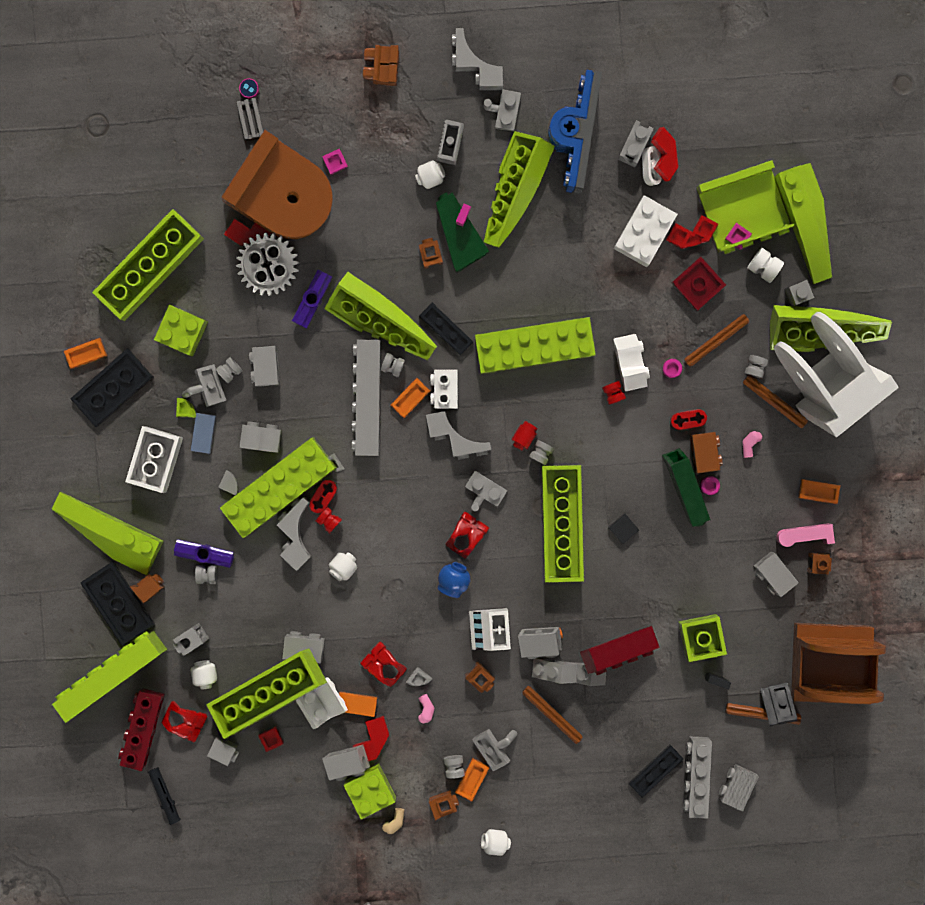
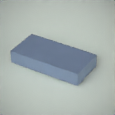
M196 413L191 451L211 454L216 416Z

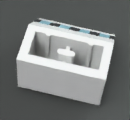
M507 608L469 611L472 650L494 651L511 649Z

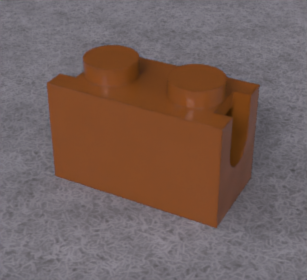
M715 432L690 435L694 473L720 470V466L723 463L721 454L718 455L717 447H720L719 436H716Z

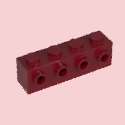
M649 626L583 650L580 654L587 673L595 672L596 675L607 672L606 668L608 667L615 669L623 666L622 662L626 660L627 663L639 660V655L643 657L654 654L653 650L660 647L653 627Z
M142 688L139 693L136 692L133 699L135 708L134 711L130 712L128 718L130 727L129 730L126 729L123 740L126 741L125 746L121 748L118 759H121L120 766L138 771H143L146 767L165 694Z

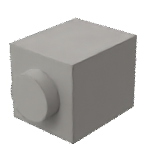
M807 280L785 289L791 306L814 298Z
M217 736L207 757L228 766L231 761L235 762L239 754L236 751L239 745L223 739L221 736Z

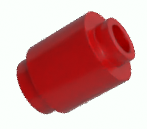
M524 421L523 425L520 424L511 439L514 442L513 446L521 451L524 448L528 450L537 435L536 431L538 428Z

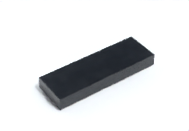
M433 302L419 315L460 356L473 343Z
M669 744L629 782V785L643 798L684 758Z

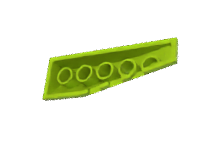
M514 131L500 165L499 173L501 177L499 183H496L495 191H497L496 200L492 201L491 209L493 214L488 220L484 243L499 248L512 232L541 182L554 150V145L540 137Z
M811 163L778 173L774 178L791 224L794 223L792 228L813 284L832 278L824 198Z
M349 272L339 282L324 308L360 332L363 330L369 332L376 339L383 338L388 340L389 344L395 347L396 345L405 348V351L428 360L437 347L428 335L400 308Z
M774 305L770 319V349L774 350V346L780 341L798 352H812L817 348L823 347L827 349L811 322V316L816 312H821L832 319L853 343L860 341L867 343L888 339L892 322L891 320L847 311Z
M59 492L52 507L53 511L110 558L148 575L164 542L163 540L63 492Z

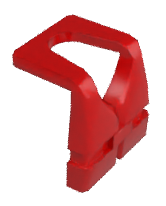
M463 512L454 532L445 545L463 558H467L481 541L483 535L485 536L489 527L479 520L476 521V518L469 513ZM467 535L469 547L464 550L456 548L454 545L456 538Z
M378 642L371 650V654H368L360 664L366 670L368 669V672L381 683L392 687L405 673L407 668L396 661L382 642ZM383 666H394L398 670V674L392 679L384 678Z
M171 701L161 723L169 732L194 743L201 732L200 728L203 727L208 716L202 712L197 713L193 710L180 708L175 701ZM171 711H175L182 716V724L171 726L169 722Z

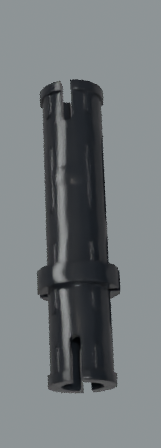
M156 767L147 773L161 802V810H164L169 825L179 822L181 818L175 808V800H172L159 770L160 768Z

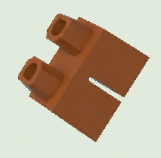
M375 45V48H366L364 60L374 61V67H363V79L373 80L374 84L397 86L399 45H391V47Z

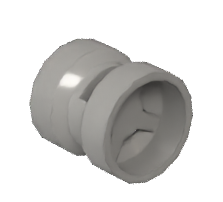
M387 353L381 371L391 372L393 376L399 377L405 360L394 358L392 354Z
M750 355L748 359L749 366L746 367L744 374L763 379V370L767 366L768 360Z
M231 357L226 360V364L216 368L218 374L227 383L233 380L234 375H239L243 371Z
M537 440L535 444L536 451H532L529 457L546 465L548 462L547 456L552 454L555 448Z
M196 565V584H203L204 582L216 584L217 566L210 565L209 567H204L203 565Z
M452 755L444 758V764L447 766L445 771L446 778L465 776L464 769L462 768V755Z

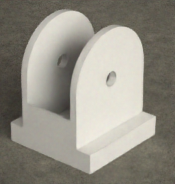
M816 312L811 316V322L830 354L811 368L794 349L784 342L780 341L774 346V350L778 359L805 397L795 405L801 415L833 436L838 437L899 387L891 375L866 362L852 340L832 319L821 312Z

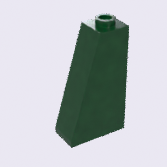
M446 192L437 198L436 206L456 273H459L489 254V250L468 217L463 227L456 224L462 207L453 193L448 195Z
M680 448L663 454L664 462L688 522L692 527L704 525L711 519L689 458Z

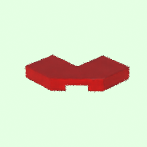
M661 127L651 140V143L662 154L653 169L667 182L670 181L678 169L676 140L665 127Z
M701 215L693 232L675 223L666 241L681 249L709 242L718 223Z
M234 219L224 235L238 245L244 246V243L251 244L249 238H253L256 241L257 234L263 238L264 233H267L270 238L272 233L256 223L249 229Z
M384 716L366 721L371 740L353 745V747L364 746L368 761L377 759L390 733Z

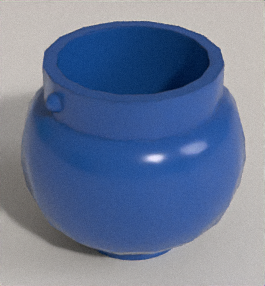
M457 562L445 565L438 576V590L447 596L459 598L462 592L468 589L471 578L466 570L467 568Z

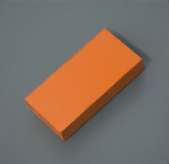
M101 338L64 351L70 369L107 357Z
M416 378L391 406L405 418L427 396L430 390Z
M801 479L798 498L838 504L841 485Z
M339 692L348 709L345 713L375 717L377 697Z
M472 758L465 771V776L462 777L455 793L473 801L489 770V766Z

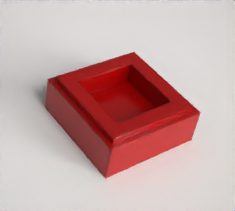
M276 726L258 735L266 752L284 744Z

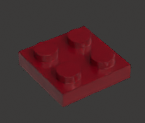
M699 257L671 282L696 311L726 286L723 280L702 257Z

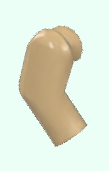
M395 808L394 820L383 824L382 829L384 832L394 834L402 827L404 809Z

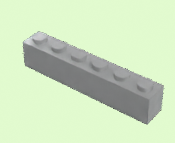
M357 340V344H353V356H357V363H353V375H356V382H353V394H356V402L352 403V413H356V421H352V432H356V438L352 440V452H355L356 456H379L381 341Z

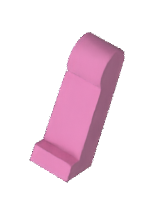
M829 523L783 529L776 535L777 542L785 547L792 546L796 542L823 539L824 544L835 543L833 524Z

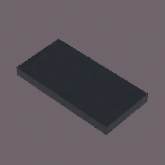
M127 348L70 399L95 427H98L154 376L133 352Z
M114 561L80 582L122 646L155 625Z

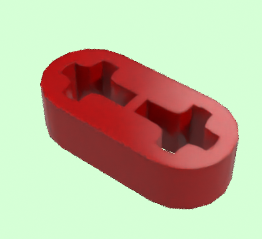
M700 409L679 412L671 416L670 424L676 430L700 427L706 423L707 415ZM697 412L700 416H703L699 424L697 421H690V417H695ZM677 416H680V419L687 418V422L681 423V427L674 423V420H677Z
M325 480L318 487L309 503V507L313 512H323L337 492V485L333 480ZM331 483L333 492L329 491L326 496L323 495L325 491L323 486ZM323 497L324 499L321 503L323 508L315 509L313 502L319 501Z

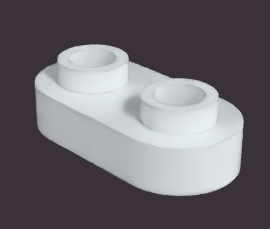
M655 146L645 148L642 153L643 179L649 186L657 185L662 180L660 175L653 169L661 158V154Z

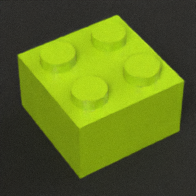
M169 305L154 340L193 357L208 321Z
M714 614L678 622L685 657L688 662L727 655L720 617Z
M380 764L365 770V774L358 777L353 776L344 782V787L360 819L396 802V795Z

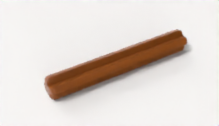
M743 314L687 356L684 359L685 363L691 367L747 325L749 323L747 316Z
M751 375L744 379L743 384L797 426L803 428L807 424L808 420Z
M530 686L523 690V695L575 744L581 741L582 735Z
M732 703L726 704L725 711L727 714L768 720L765 708ZM796 713L797 721L791 722V724L799 725L801 723V715Z

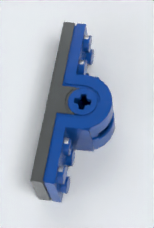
M586 70L585 75H581L578 91H581V95L578 94L576 106H565L558 110L550 122L548 130L550 143L555 146L554 148L557 152L569 154L566 167H569V172L566 171L563 186H566V192L572 193L573 191V193L581 194L584 188L602 72Z

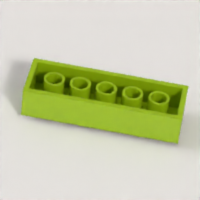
M172 209L92 293L120 320L126 321L204 238L179 213Z
M590 317L475 335L481 374L596 355Z
M312 437L222 505L220 509L241 537L245 538L337 467L315 438Z
M581 465L541 466L544 581H584Z
M147 631L133 640L135 642L134 645L131 642L119 650V656L114 654L102 663L104 667L99 665L86 674L88 678L84 676L72 684V690L69 687L55 697L57 701L52 705L64 722H68L166 651L167 648L154 631L150 634Z
M310 648L206 705L223 739L319 688L326 684L327 681Z

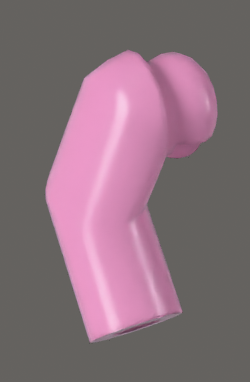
M750 432L743 439V458L753 457L752 447L762 440L760 432Z
M424 694L418 698L424 707L422 713L418 716L419 721L423 724L429 723L432 720L435 710L428 695Z

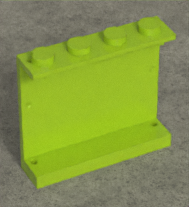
M773 160L700 184L697 187L706 217L718 223L712 235L718 253L723 251L724 254L736 251L735 247L742 245L743 248L754 245L753 241L760 239L763 242L772 239L771 235L778 233L779 236L790 232L789 229L794 227V223L790 224L772 172V169L775 168ZM735 223H738L752 233L748 239L734 244L725 240Z

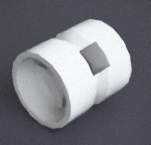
M761 248L747 268L755 274L760 273L762 279L771 283L783 267L784 262L777 257L772 258L771 253Z

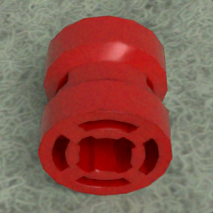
M620 380L602 387L603 392L607 394L608 405L626 399L625 393L621 391L622 385Z
M327 507L315 521L319 525L324 524L325 530L330 534L342 519L339 516L332 515V510Z

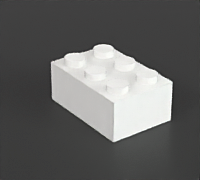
M644 195L613 249L647 267L678 214Z
M142 426L125 482L160 493H166L183 437Z

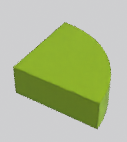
M177 398L176 417L196 418V412L191 402L184 398Z

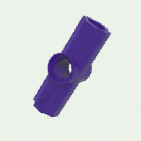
M317 270L292 319L294 323L306 329L308 328L317 308L322 302V298L333 278L332 276ZM311 294L317 296V301L314 304H309L307 301Z
M177 539L174 556L231 568L234 551ZM202 548L206 549L209 553L206 559L200 556Z

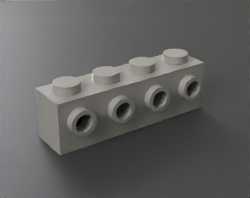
M689 736V742L686 744V753L689 755L688 762L685 764V772L688 775L687 781L684 783V791L687 792L683 803V809L689 818L708 819L712 741L709 737Z

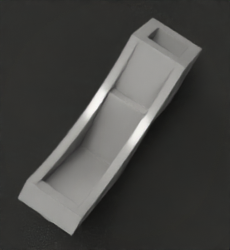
M456 28V34H452V46H456V54H452V66H456V71H479V73H476V85H479V90H502L503 66L490 65L476 57L466 43L464 28Z
M445 411L426 415L430 438L434 437L435 441L446 439V435L449 434L453 457L457 456L458 460L469 458L471 453H476L477 456L487 455V450H491L490 442L478 443L460 436L451 427Z
M298 497L291 504L292 510L289 513L285 511L278 518L280 522L277 524L293 541L292 543L288 541L281 548L283 552L280 556L296 571L311 557L300 535L301 518L304 510L310 503L306 497L302 499Z
M542 658L533 660L532 677L559 684L579 683L588 686L605 685L606 672L600 675H596L595 672L588 674L584 663L562 662Z

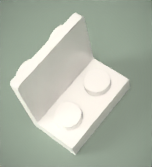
M328 677L325 678L326 684L296 700L313 729L318 728L330 718L348 711L345 701L340 697L334 683Z

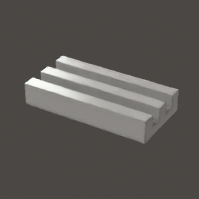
M256 98L246 99L242 102L237 101L245 140L259 138L263 133V127ZM250 104H253L259 130L257 134L254 128ZM242 106H246L252 135L248 134Z

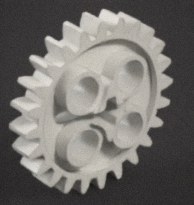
M264 233L263 238L257 234L256 241L253 238H249L251 244L244 243L246 249H239L243 256L236 258L241 261V264L236 265V267L242 268L238 275H244L241 282L248 281L247 288L254 286V293L260 289V295H263L265 290H267L268 296L272 294V290L279 294V288L285 291V284L292 285L289 281L290 278L296 279L293 272H299V270L294 268V265L299 264V262L294 261L293 258L297 257L298 254L291 253L294 247H287L289 241L282 243V236L276 240L275 234H272L270 238L267 233ZM271 247H276L279 251L278 256L275 258L269 255ZM261 248L265 249L267 260L272 261V265H270V270L274 276V281H272L270 278L269 269L263 266V264L266 263V260L264 258V255L262 254ZM253 253L260 255V261L257 264L251 261ZM278 265H282L285 269L282 276H278L275 273V268ZM260 271L266 273L267 277L264 282H260L257 279V274Z

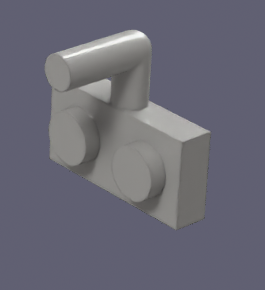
M502 89L499 105L492 104L490 99L484 101V109L486 111L498 113L495 129L514 132L521 97L520 92Z
M214 364L196 369L195 374L199 385L190 387L182 392L183 398H188L191 395L202 392L206 407L226 401Z
M474 471L465 486L477 494L471 506L473 511L479 510L484 499L498 507L507 492L506 489L477 471Z
M490 729L472 739L492 771L509 763L510 759L502 748L510 745L517 736V732L511 730L503 740L498 742Z

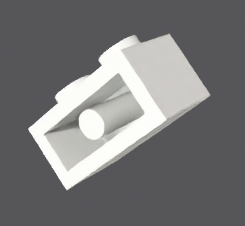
M434 370V374H431V386H434V393H431V405H434L435 409H458V370Z

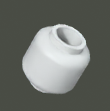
M432 160L420 165L417 169L418 174L415 175L419 185L430 189L443 183L445 172L440 163Z
M349 552L347 554L338 553L329 563V573L338 581L348 580L357 570L356 558Z
M209 660L195 662L194 666L190 669L193 685L200 686L201 690L211 688L212 684L217 681L215 664L210 663Z
M489 829L481 838V848L489 855L502 856L506 850H509L511 845L510 838L502 830Z

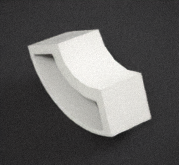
M636 334L614 338L615 353L624 390L630 391L648 387L647 379L650 378L648 367H644L641 352H644L642 341H638Z

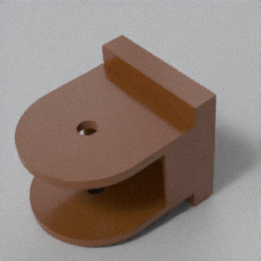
M264 130L222 195L223 203L237 210L270 233L275 234V236H282L284 239H300L317 231L326 221L331 211L333 200L331 185L323 171L266 130ZM294 195L297 198V202L290 203L287 197Z
M794 623L792 700L849 704L883 702L884 693L877 690L879 655L886 653V646L874 641V627Z

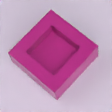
M340 148L322 156L331 175L348 167Z
M463 204L456 220L457 225L464 226L471 206Z
M735 223L725 240L734 244L748 239L752 233L738 223ZM742 245L736 246V248L741 250Z

